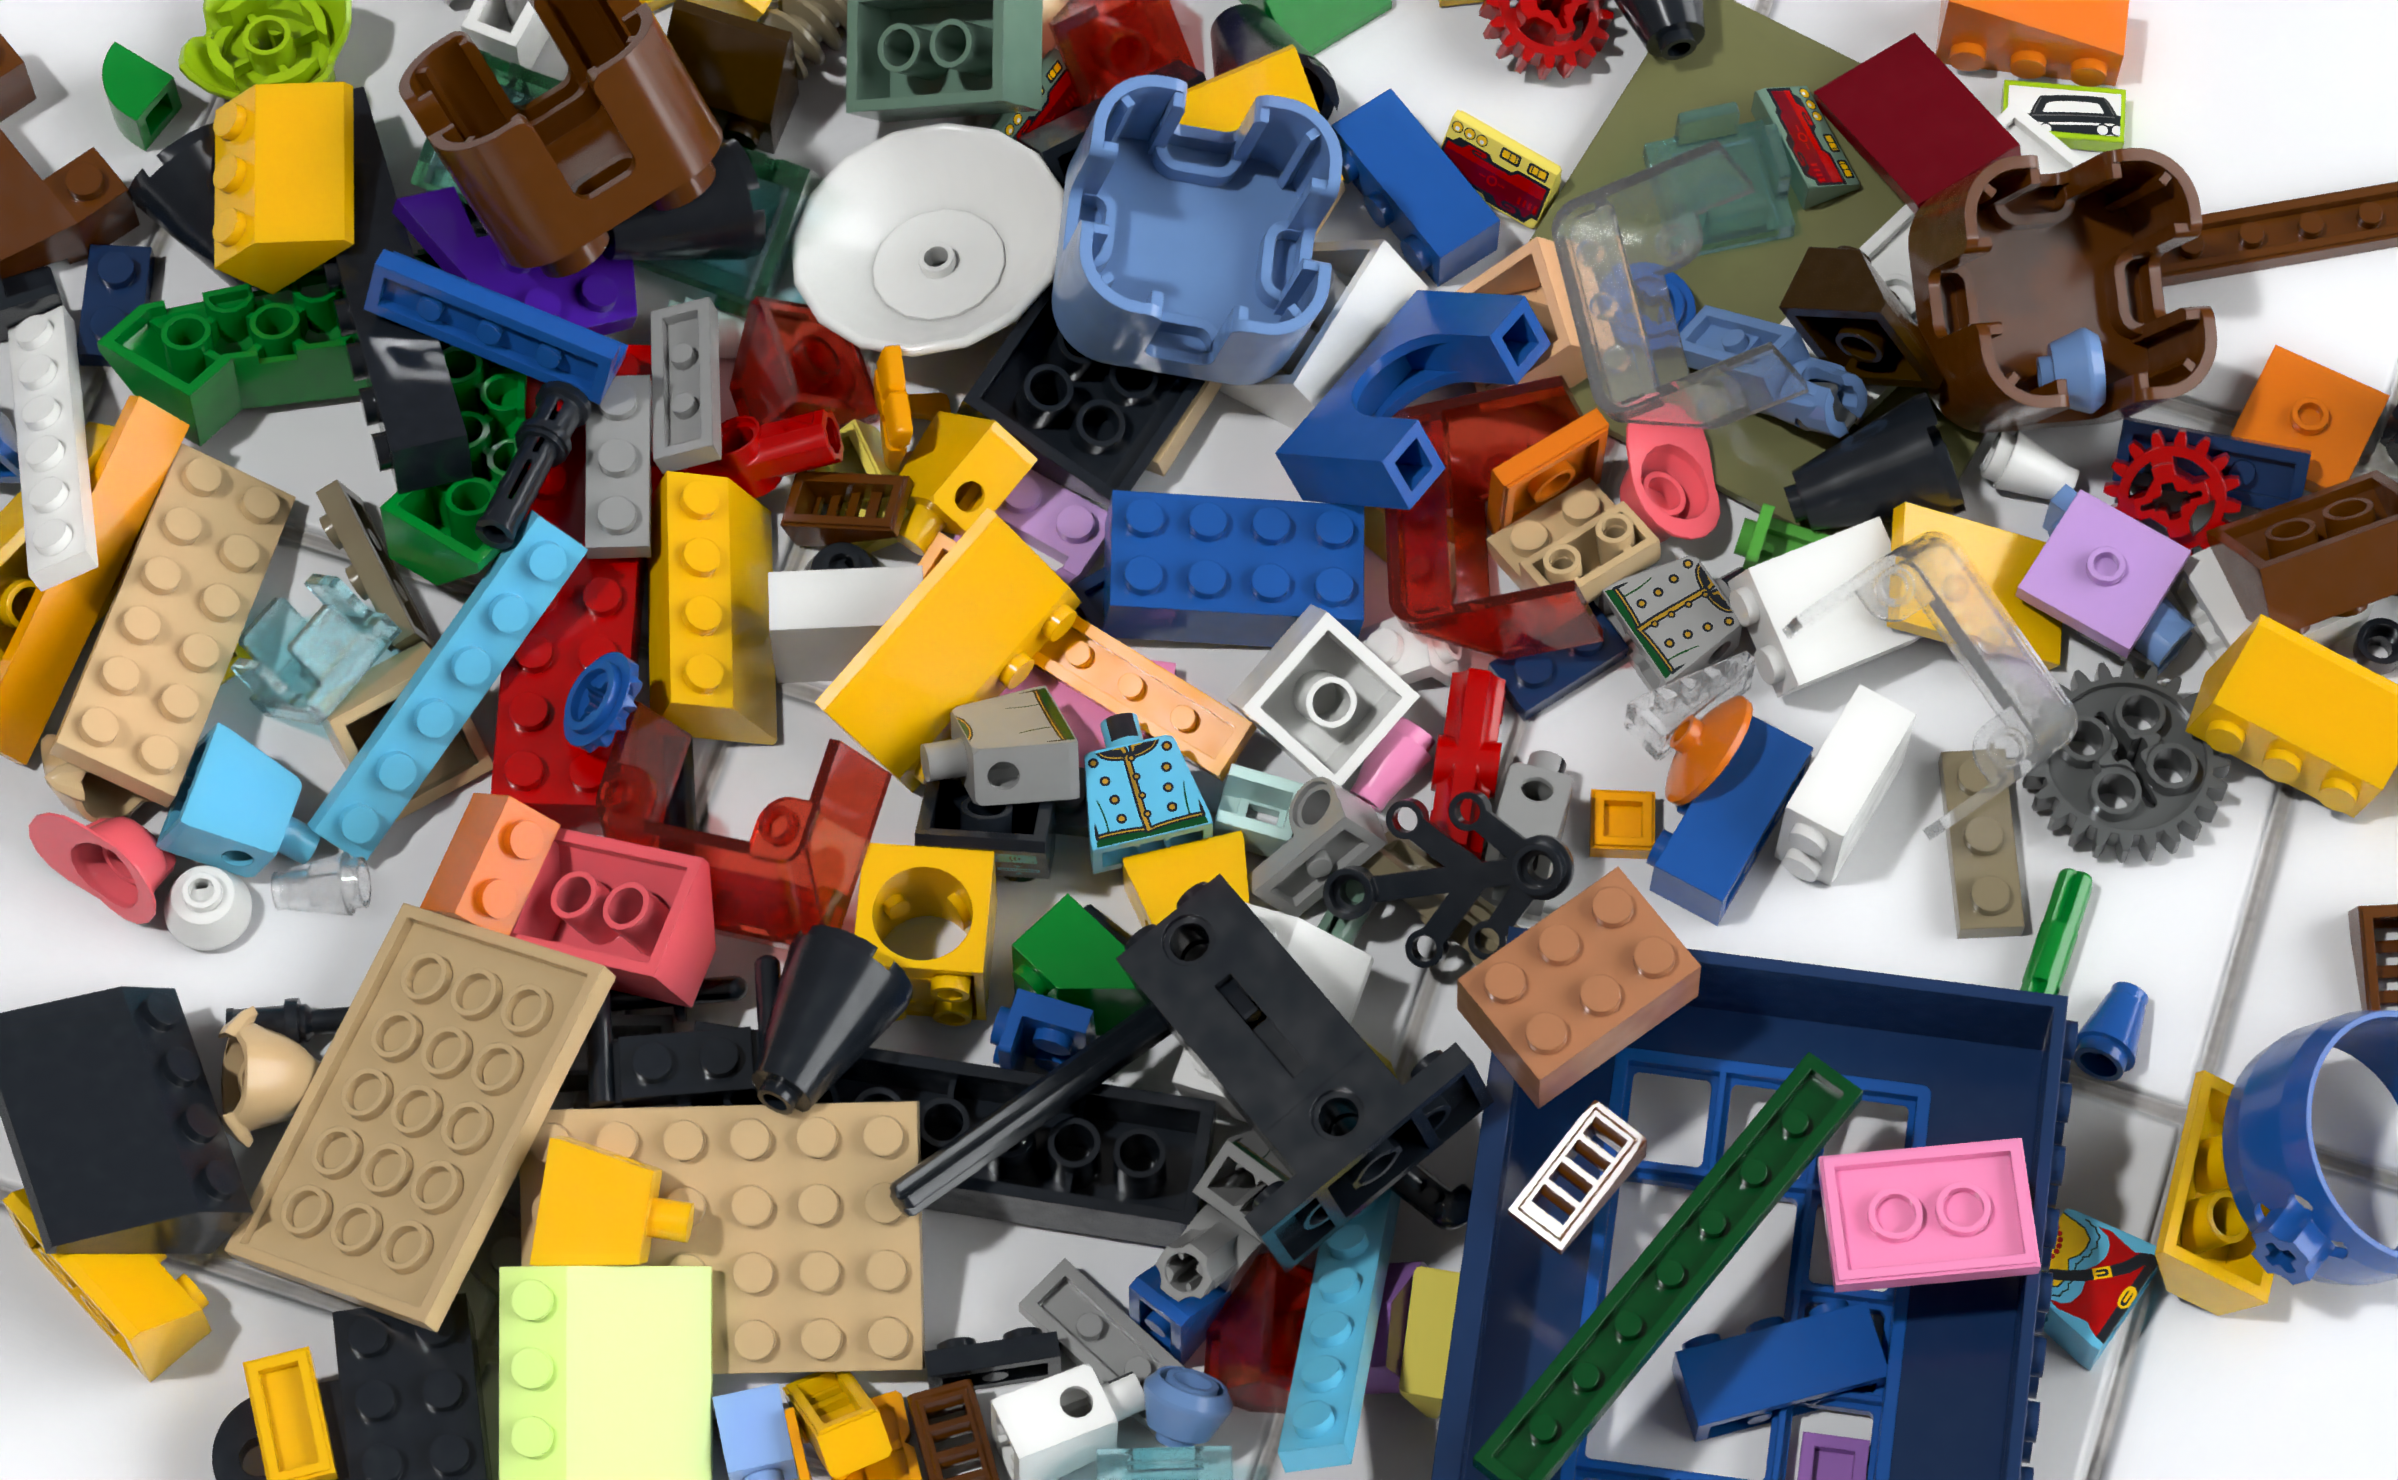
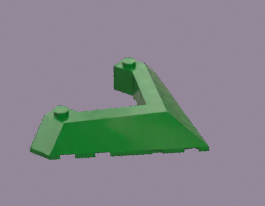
M425 249L417 250L418 253L414 254L416 260L442 270ZM323 269L310 271L275 294H270L264 290L253 291L252 285L243 284L202 292L204 300L202 302L167 309L164 300L142 304L97 342L99 352L135 396H141L189 424L190 427L184 438L200 447L242 409L358 396V389L368 387L366 379L353 380L346 344L354 343L353 335L341 337L333 300L342 298L340 291L328 292ZM440 341V345L467 432L474 478L398 494L397 491L380 507L389 558L436 586L479 573L503 550L492 548L483 543L476 535L475 527L518 450L516 448L515 434L521 423L526 420L527 375L443 341Z

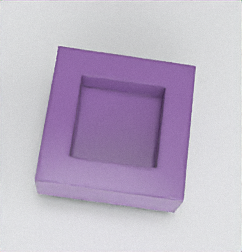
M1803 1431L1797 1480H1866L1870 1440Z

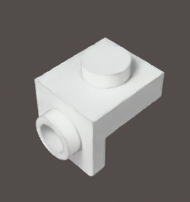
M1419 608L1361 628L1358 640L1407 684L1432 676L1446 686L1451 685L1452 672H1459L1457 660L1461 658L1462 648L1455 629L1424 608Z

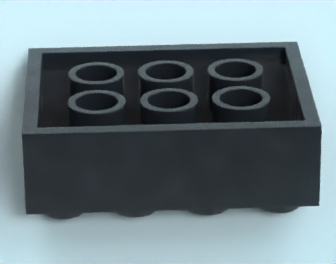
M1052 283L1022 315L968 392L956 414L997 421L1038 459L1031 468L1032 470L1063 487L1109 507L1112 490H1132L1206 380L1111 365L1084 356L1066 341L1057 327L1052 311Z
M120 986L0 1013V1117L46 1254H212L253 1213L175 988Z

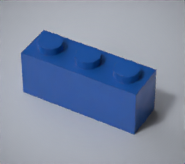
M1391 88L1331 125L1341 146L1343 182L1345 184L1352 182L1364 196L1365 207L1374 222L1381 228L1388 226L1401 241L1402 253L1415 271L1419 273L1425 271L1437 287L1497 250L1500 219Z
M1752 716L1742 743L1725 769L1698 797L1685 805L1678 806L1677 812L1684 816L1674 833H1671L1664 829L1654 843L1646 862L1654 867L1649 890L1718 926L1784 814L1792 795L1806 774L1813 747Z
M1833 1300L1820 1304L1809 1311V1317L1786 1323L1783 1317L1780 1316L1765 1318L1747 1326L1745 1329L1746 1333L1722 1340L1717 1333L1697 1336L1686 1341L1682 1345V1350L1675 1352L1672 1363V1372L1695 1442L1770 1423L1773 1410L1806 1401H1810L1811 1407H1814L1815 1404L1831 1400L1832 1397L1829 1395L1848 1390L1874 1392L1877 1387L1884 1386L1887 1371V1362L1867 1301L1848 1306L1846 1300ZM1798 1406L1794 1408L1793 1416L1820 1409Z

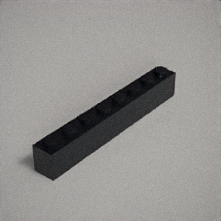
M364 87L354 88V245L323 263L322 267L328 292L340 291L342 298L333 300L341 337L349 335L354 337V343L346 344L353 380L366 379L368 386L358 389L366 425L378 424L380 428L379 433L371 434L379 471L391 469L398 494L474 478L467 432L440 341L364 310L374 265L383 249L391 252L396 251L413 259L415 257L405 226L392 213L397 197Z

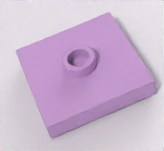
M2080 489L2019 584L2015 596L2127 659L2189 560L2191 550Z

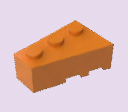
M1941 0L1935 54L1944 64L1951 65L1962 71L1987 69L2010 72L2023 79L2049 77L2072 80L2080 86L2095 87L2102 84L2115 86L2124 57L2129 0Z

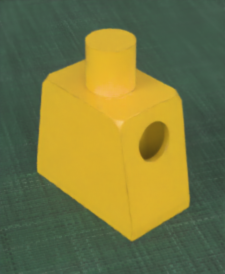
M938 411L899 473L901 476H910L914 483L907 504V508L910 511L902 521L899 535L896 539L910 551L924 556L939 532L963 536L987 507L994 512L1038 459L995 420Z
M1242 830L1122 858L1124 889L1142 928L1150 924H1159L1177 909L1178 900L1188 889L1200 882H1210L1219 873L1242 900L1249 903L1245 844Z
M550 1137L529 1265L605 1266L640 1265L646 1263L650 1253L652 1238L688 1243L694 1219V1203L658 1198L662 1177V1169L571 1137Z

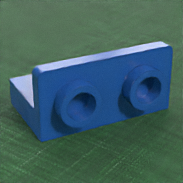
M1018 988L1011 1008L1001 1006L995 1018L990 1038V1044L996 1045L993 1064L999 1065L1000 1068L1022 1071L1026 1058L1031 1057L1035 1059L1034 1063L1038 1067L1050 1072L1096 1039L1094 1011Z

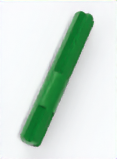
M2065 868L2059 872L2022 979L2020 990L2054 995L2059 994L2093 889L2092 877L2089 874L2071 868Z

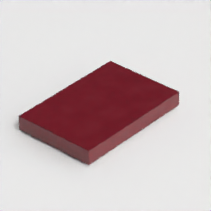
M1915 32L1813 92L1814 100L1819 110L1915 215L1925 201L1943 189L2000 159L2021 156L2020 144Z

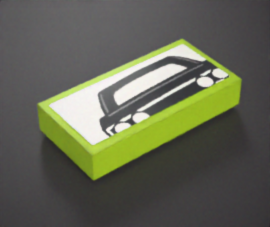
M2004 80L2001 113L2014 102L2070 149L2106 152L2123 148L2126 90Z

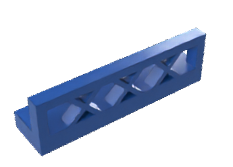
M383 249L375 262L364 305V310L544 383L548 381L569 383L580 389L589 401L599 405L622 365L628 349L627 344L399 252H391Z

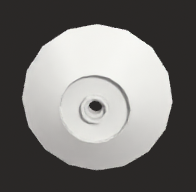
M945 122L892 132L844 157L809 194L791 238L794 285L819 324L860 349L881 352L885 346L900 345L903 356L916 357L967 348L1016 322L1053 283L1064 189L1039 153L999 130Z

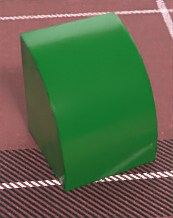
M114 41L106 54L102 68V81L106 96L120 132L131 143L146 151L182 108L180 97L172 75Z

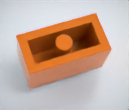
M473 793L420 908L510 935L561 824L509 795Z

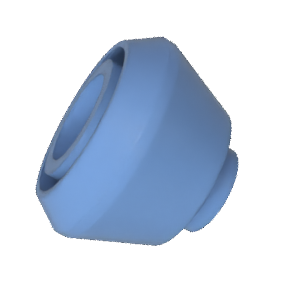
M2083 327L2048 343L2047 356H2040L2036 359L2038 386L2041 387L2057 379H2067L2069 409L2088 414L2097 411L2106 401L2105 364L2099 335Z
M1164 1366L1149 1375L1144 1381L1146 1422L1156 1432V1440L1167 1447L1188 1451L1192 1450L1195 1444L1208 1442L1232 1412L1233 1402L1227 1387L1221 1381L1206 1373L1186 1367Z

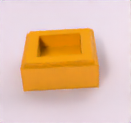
M1591 789L1589 857L1647 859L1655 843V792Z

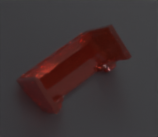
M1562 375L1410 406L1398 411L1391 417L1419 420L1445 466L1444 471L1410 510L1385 508L1389 605L1400 625L1405 630L1503 660L1604 641L1603 629L1575 580L1490 596L1485 502L1489 498L1491 472L1495 467L1583 416Z
M634 701L637 709L627 717L626 729L618 730L596 796V808L603 837L704 858L710 866L715 934L789 950L796 934L802 930L803 935H807L812 925H826L842 929L892 774L842 741L829 739L810 799L782 797L768 804L756 821L750 841L663 824L692 735L642 703Z

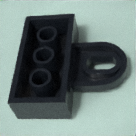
M466 1293L456 1294L437 1333L367 1307L332 1312L339 1380L318 1384L338 1479L336 1480H493L475 1321ZM250 1397L236 1406L227 1415L218 1429L212 1450V1466L216 1480H267L266 1475L253 1476L243 1470V1461L246 1454L254 1447L260 1446Z

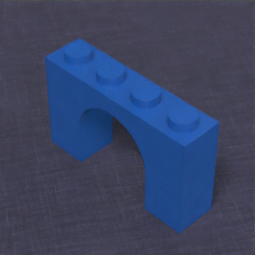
M1417 290L1275 454L1303 501L1410 510L1444 471L1445 466L1419 420L1394 418L1396 414L1422 395L1449 384L1479 382L1517 385L1551 343L1525 296Z

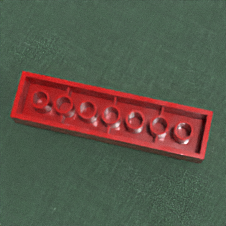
M627 344L628 349L625 359L616 376L650 375L652 385L651 345ZM527 376L526 420L534 414L537 408L535 397L540 387L545 384L530 376ZM562 400L557 402V411H560L564 403ZM652 419V453H653V419ZM586 423L575 429L570 438L572 450L564 463L550 469L535 501L525 516L526 518L530 511L533 510L577 540L584 547ZM585 554L501 672L491 794L509 795L561 824L560 828L591 835L626 836L635 711L631 712L627 717L626 729L617 730L613 742L608 747L599 746L589 753L571 745L567 741L563 727L564 710L568 694L574 682L584 669L599 657L610 652H619L635 663H639L646 557L587 559V554Z

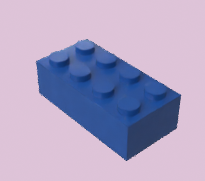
M1112 490L1105 520L1103 632L1113 638L1273 647L1308 606L1312 604L1327 611L1358 639L1364 622V506Z

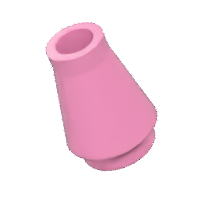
M1401 717L1366 757L1358 778L1349 792L1371 805L1375 812L1382 813L1387 803L1432 759L1428 752L1434 745L1435 740L1424 729L1412 721Z

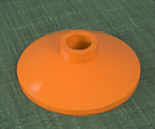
M1737 695L1727 699L1711 709L1700 720L1690 715L1677 727L1669 744L1671 748L1676 750L1668 771L1665 786V797L1669 802L1676 806H1682L1691 802L1703 793L1728 765L1742 743L1752 718V703L1744 696Z

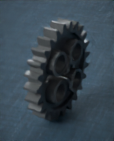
M2125 661L2120 677H2112L2104 662L2099 663L2093 682L2080 670L2074 671L2070 683L2071 691L2065 686L2055 683L2049 696L2051 703L2039 700L2033 714L2037 722H2028L2023 739L2030 745L2023 746L2019 763L2032 767L2025 772L2022 781L2023 788L2041 789L2034 797L2031 806L2033 811L2052 808L2053 813L2047 829L2051 832L2067 824L2072 828L2068 841V846L2072 848L2085 837L2093 840L2092 857L2098 858L2103 853L2106 845L2115 846L2119 863H2125L2131 847H2138L2145 861H2151L2157 842H2160L2169 853H2176L2181 842L2180 834L2195 841L2202 828L2199 820L2208 823L2213 821L2218 809L2214 801H2222L2228 784L2221 780V778L2227 776L2231 760L2218 756L2221 752L2212 749L2205 741L2185 732L2198 692L2185 699L2177 695L2182 678L2178 676L2172 679L2165 687L2157 684L2158 669L2156 666H2152L2147 671L2144 679L2135 678L2131 661ZM2130 715L2139 716L2145 719L2151 728L2145 730L2135 729L2129 726L2123 717ZM2096 716H2101V717H2103V718L2105 719V721L2107 722L2108 726H2109V730H2108V728L2103 724V722H2102L2101 720H2099V719H2097V718H2095V717H2096ZM2083 741L2095 750V754L2088 756L2079 755L2072 751L2067 743ZM2115 754L2117 755V757H2118V759H2119L2120 761L2117 762V761L2114 759ZM2131 762H2134L2136 764L2135 769L2131 765ZM2170 768L2176 771L2183 781L2177 783L2166 782L2155 773V769ZM2105 793L2115 794L2126 802L2127 807L2120 809L2111 808L2100 800L2099 795ZM2143 795V796L2146 798V800H2147L2149 803L2155 805V807H2153V808L2148 807V806L2144 803V801H2143V799L2141 798V796Z

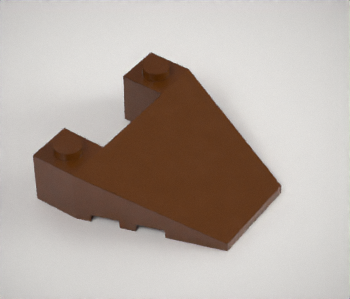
M0 33V122H2L37 98L24 61ZM0 129V275L2 279L68 259L69 264L86 260L89 257L90 244L110 245L140 225L129 189L94 147L42 180Z

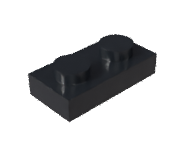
M1037 1327L1017 1328L1006 1332L1002 1340L976 1343V1340L970 1337L952 1338L940 1342L936 1350L924 1351L929 1389L964 1379H972L974 1389L978 1390L1043 1380L1062 1373L1057 1331L1042 1333V1329Z

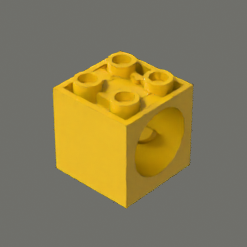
M864 842L854 934L878 947L872 958L882 964L888 971L895 961L905 971L913 985L912 999L906 1010L895 1021L903 1020L907 1015L933 1017L936 1022L950 1026L967 1025L971 1020H987L998 902L994 851ZM922 916L944 918L958 925L967 934L961 944L953 951L931 960L904 958L892 952L883 944L887 935L899 924Z

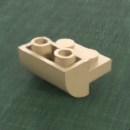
M1590 477L1486 539L1488 554L1524 593L1526 609L1538 621L1549 626L1601 596L1603 589L1618 580L1638 574L1657 563L1661 556L1660 540L1624 501L1615 505Z

